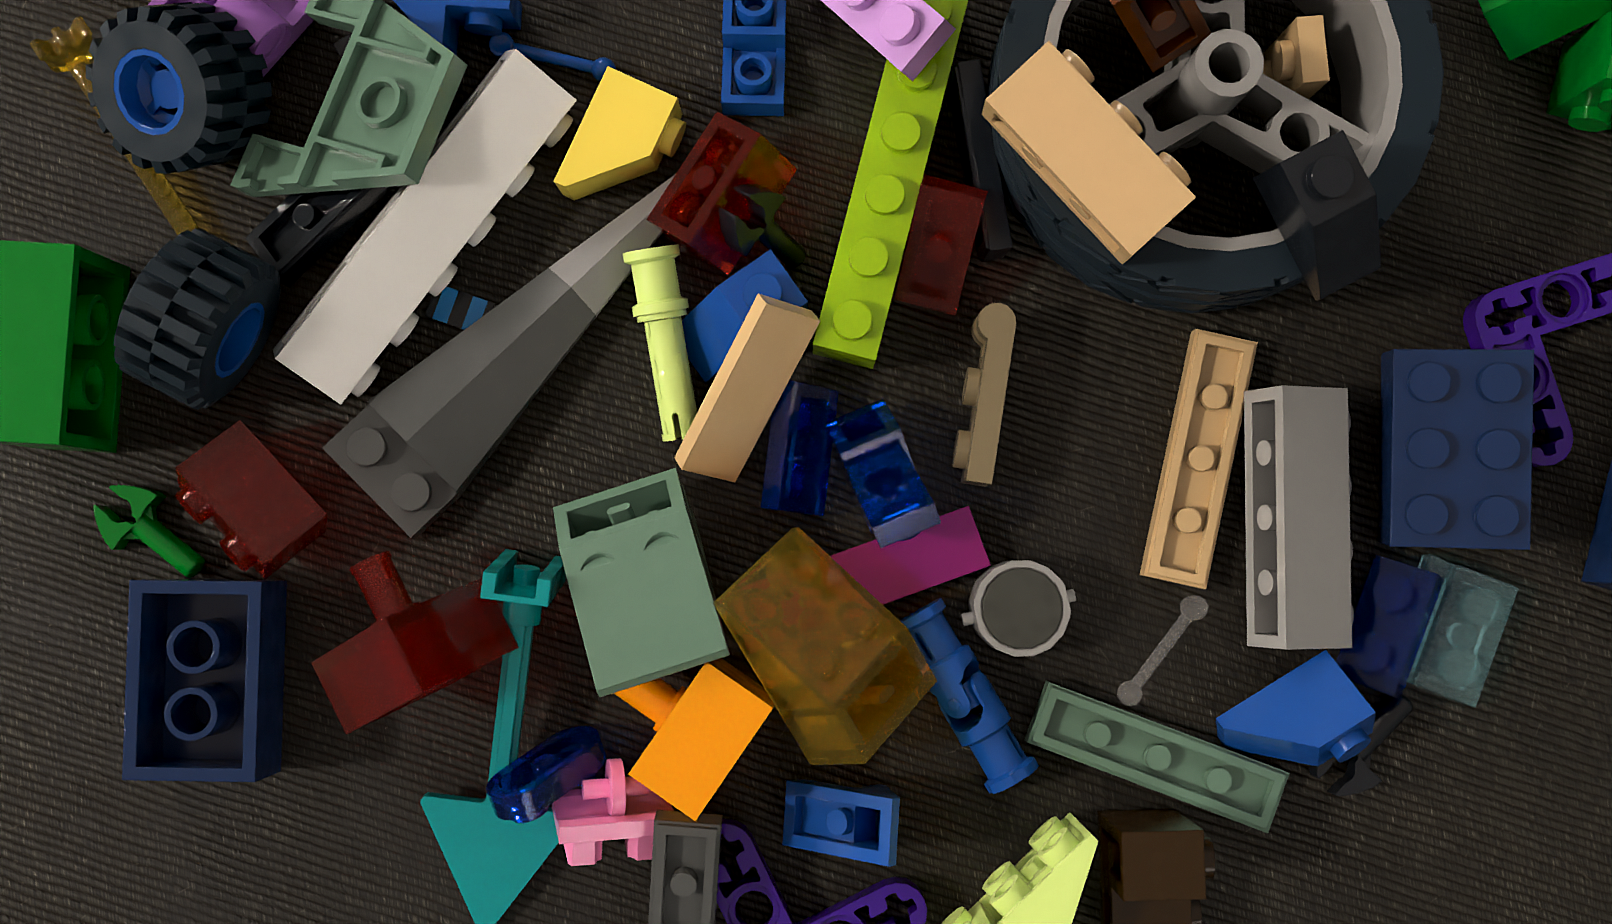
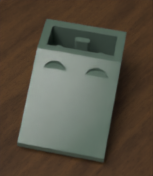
M676 468L553 507L559 551L599 697L730 655L697 521Z

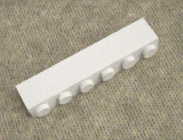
M517 49L505 51L437 138L419 184L402 185L398 188L273 349L275 359L340 405L350 393L356 397L361 396L376 378L380 366L374 362L390 342L398 347L416 326L419 316L413 313V311L429 292L434 297L438 296L452 280L458 269L452 261L466 243L475 247L490 231L496 221V217L490 212L505 193L510 197H514L528 182L535 170L529 164V161L543 143L549 148L553 147L566 133L573 122V118L567 112L577 100Z

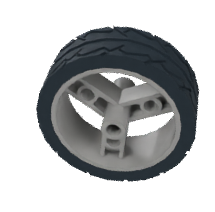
M1013 0L991 57L986 97L991 95L1045 43L1050 41L1057 48L1061 25L1083 0ZM1195 0L1211 34L1200 43L1192 55L1190 49L1164 65V72L1116 99V101L1126 106L1141 124L1143 132L1138 136L1157 156L1161 152L1170 154L1179 148L1187 149L1203 141L1261 174L1299 153L1290 150L1284 145L1280 130L1290 132L1297 138L1300 152L1344 130L1376 193L1378 228L1380 229L1417 182L1435 137L1433 133L1439 122L1444 68L1437 23H1432L1433 12L1429 0H1291L1306 16L1323 15L1326 47L1330 52L1340 85L1342 118L1263 74L1264 57L1261 48L1250 35L1245 33V0H1213L1214 4ZM1156 102L1151 117L1145 109ZM1238 104H1241L1259 116L1264 124L1258 130L1228 116V114ZM991 125L1002 189L1013 214L1038 246L1044 248L1052 260L1088 287L1130 304L1133 301L1144 308L1193 314L1237 308V305L1247 306L1289 289L1305 280L1278 228L1270 232L1227 238L1190 235L1164 226L1122 265Z

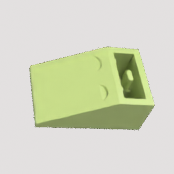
M1070 812L1061 821L1056 816L1050 818L1032 835L1029 840L1032 849L1015 866L1008 861L989 876L982 887L986 894L968 911L963 906L957 908L941 924H1072L1099 841Z

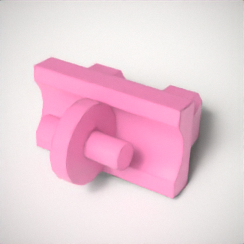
M621 758L606 760L605 778L582 780V789L552 791V810L559 844H564L567 861L571 866L594 865L602 859V841L625 839L624 844L628 857L634 858L637 861L652 860L656 811H674L670 803L633 777H625Z

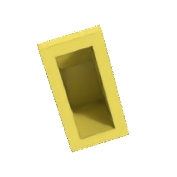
M607 66L554 179V183L563 196L577 200L656 171L664 154L669 157L675 154L686 129V122L680 120L682 111L678 98Z

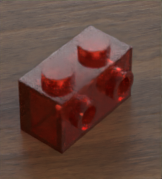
M716 112L646 220L687 252L729 275L742 254L729 248L725 243L719 223V207L733 213L740 219L749 220L751 216L748 213V201L741 197L733 187L740 184H758L782 194L796 173L797 168L762 134Z
M240 420L175 467L178 484L181 488L175 494L177 500L199 524L209 519L225 536V538L219 541L220 546L228 557L244 572L253 566L264 579H267L326 532L327 513Z

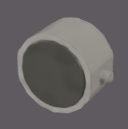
M1031 560L1002 561L987 568L975 581L968 598L969 612L961 614L963 626L973 625L976 634L990 647L1014 657L1035 656L1051 649L1064 635L1071 615L1069 603L1076 601L1074 589L1066 590L1063 581L1044 565Z

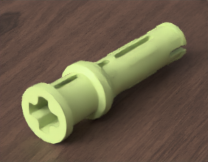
M679 244L622 253L624 263L631 265L637 298V304L632 307L633 317H637L638 323L644 322L663 431L662 441H674L678 437L684 439L697 414L681 319V316L687 315L686 308H689L688 298L682 297L680 294L675 258L680 255Z

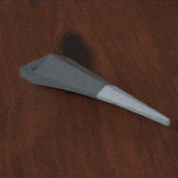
M729 139L718 142L367 401L369 405L324 445L322 449L413 540L417 539L461 497L550 376L632 272L631 265L624 263L622 253L652 247L727 154Z

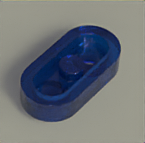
M577 726L557 732L496 773L486 786V792L495 815L502 820H512L515 823L534 821L543 816L549 806L573 788L581 786L582 780L594 779L607 758L597 729L589 726Z

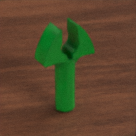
M109 486L119 497L130 503L131 514L136 522H123L107 506H93L98 529L111 550H124L131 539H139L187 578L198 575L204 568L205 559L158 521L156 507L166 498V495L137 486Z

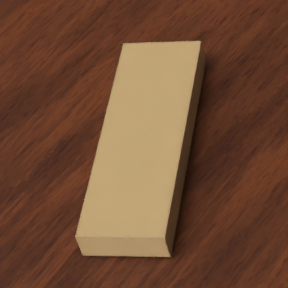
M759 293L757 294L674 457L681 470L736 482L820 323L819 318L812 310Z

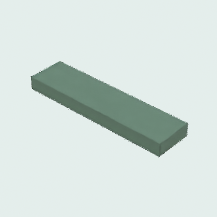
M1045 681L1024 739L1027 743L1265 833H1269L1290 774L1277 767L1049 681Z

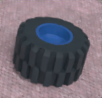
M185 2L126 8L117 12V18L107 19L99 29L103 38L92 40L89 52L94 57L93 64H86V79L92 81L93 92L87 93L90 106H96L100 118L97 120V123L103 134L111 133L114 137L112 146L121 155L131 154L132 163L142 169L153 167L155 173L170 174L229 162V160L243 156L252 133L260 136L263 135L258 125L268 123L271 110L264 105L265 97L272 96L271 82H264L262 70L268 68L263 54L255 55L251 53L249 47L256 41L249 31H234L237 19L228 12L215 13L216 7L214 5Z
M195 228L192 231L186 230L180 233L173 241L170 240L148 262L128 293L119 316L114 337V346H116L114 358L115 362L120 365L119 369L193 409L199 410L201 407L205 409L212 406L226 396L244 378L265 346L278 311L281 292L279 272L271 264L203 229Z

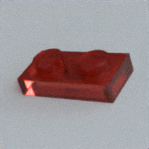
M925 175L920 185L895 300L956 315L988 191Z

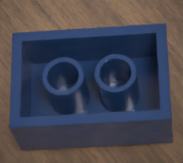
M1393 349L1381 354L1378 542L1391 547L1530 550L1534 350Z
M129 580L122 780L257 782L281 772L287 580Z

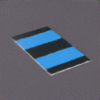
M446 286L438 296L434 297L432 295L425 316L465 330L491 311L495 303Z

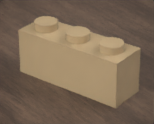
M1048 41L985 99L982 116L1123 265L1196 198L1187 188L1191 183V179L1175 158L1166 152H1161L1157 156L1138 136L1143 132L1142 126L1126 106L1116 100L1109 105L1090 85L1095 80L1089 67L1077 54L1069 49H1066L1061 54Z

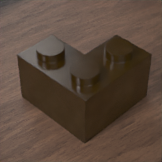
M1175 809L1097 811L1101 924H1202L1200 900L1206 899V879L1214 878L1216 865L1212 840L1210 837H1204V830Z

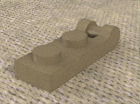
M991 303L985 306L972 325L973 339L981 347L978 368L968 367L966 371L962 405L972 406L969 430L957 431L952 467L962 469L960 483L986 487L992 485L1016 329V316L1013 310L1002 303Z

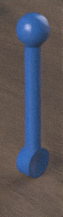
M505 32L492 36L489 41L490 51L498 59L505 51L517 49L528 59L592 73L593 77L598 81H601L607 66L616 70L614 62L606 57L592 61L515 43L512 37Z

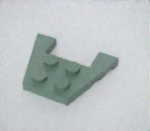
M309 0L304 13L318 24L352 32L304 147H298L252 133V137L248 142L230 186L245 195L263 197L419 184L468 65L383 0Z

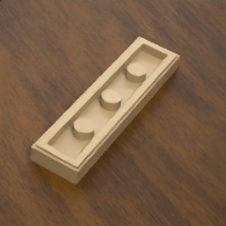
M1200 329L1191 331L1141 565V576L1199 589L1207 588L1244 411V391H1248L1258 342Z

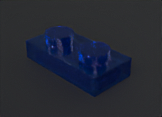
M796 381L788 382L772 412L761 508L824 516L839 391Z
M1378 555L1375 556L1354 612L1352 648H1341L1336 661L1352 683L1399 700L1401 699L1444 583V578L1430 571Z

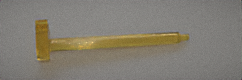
M79 16L73 20L70 29L62 31L60 27H54L51 29L53 35L51 39H34L29 44L39 60L45 61L52 71H70L89 100L87 93L93 92L92 81L86 79V64H91L89 60L93 57L89 52L93 33L84 19ZM93 107L100 117L97 107ZM125 154V157L177 236L186 230L200 229L165 175L155 173L153 167L142 169L132 163L131 154Z

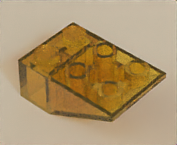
M799 527L792 528L713 602L810 765L866 764L937 682L908 628Z

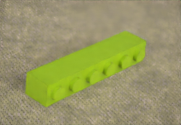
M923 0L944 17L956 30L913 81L886 59L819 318L820 323L816 329L813 341V354L870 369L874 367L968 0Z

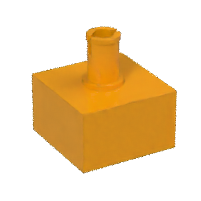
M722 658L704 663L689 687L685 688L682 686L679 691L661 678L612 693L656 723L653 730L657 733L628 775L696 821L772 711L776 696Z

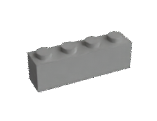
M1281 385L1244 391L1247 646L1285 650L1352 648L1354 610L1351 604V560L1353 546L1350 539V495L1352 481L1349 475V431L1351 418L1348 411V388Z

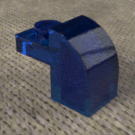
M884 399L825 423L857 504L880 549L897 541L912 539L921 531L941 523L934 501L915 470L901 428Z

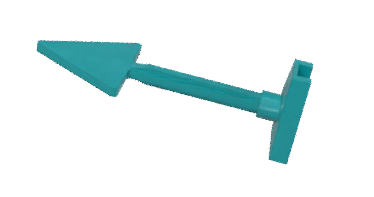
M505 549L483 571L480 598L503 601L501 621L506 623L486 798L481 799L427 792L420 801L475 924H496L559 843L552 807L517 803L514 799L534 626L539 625L541 622L542 606H549L566 581L561 556H555L545 570L540 572V568L536 566L517 565L518 551Z

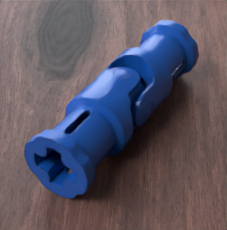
M939 598L893 624L892 627L896 634H904L923 666L920 671L921 677L930 692L936 696L938 705L961 746H969L988 778L984 784L989 793L996 794L1014 786L1037 770L1039 765L1034 757L1026 756L1008 726L1011 716L988 678L980 671L979 663L970 646L961 645L943 614L946 605L942 598ZM979 704L982 705L983 713H970L971 709Z

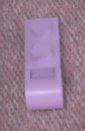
M821 0L912 81L956 30L944 17L923 0Z

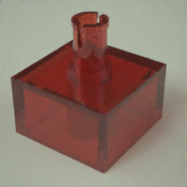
M389 550L373 555L349 569L352 576L355 577L376 622L311 662L346 735L446 688L519 648L496 600L480 598L482 578L422 603L420 601L413 603L391 559L392 555Z

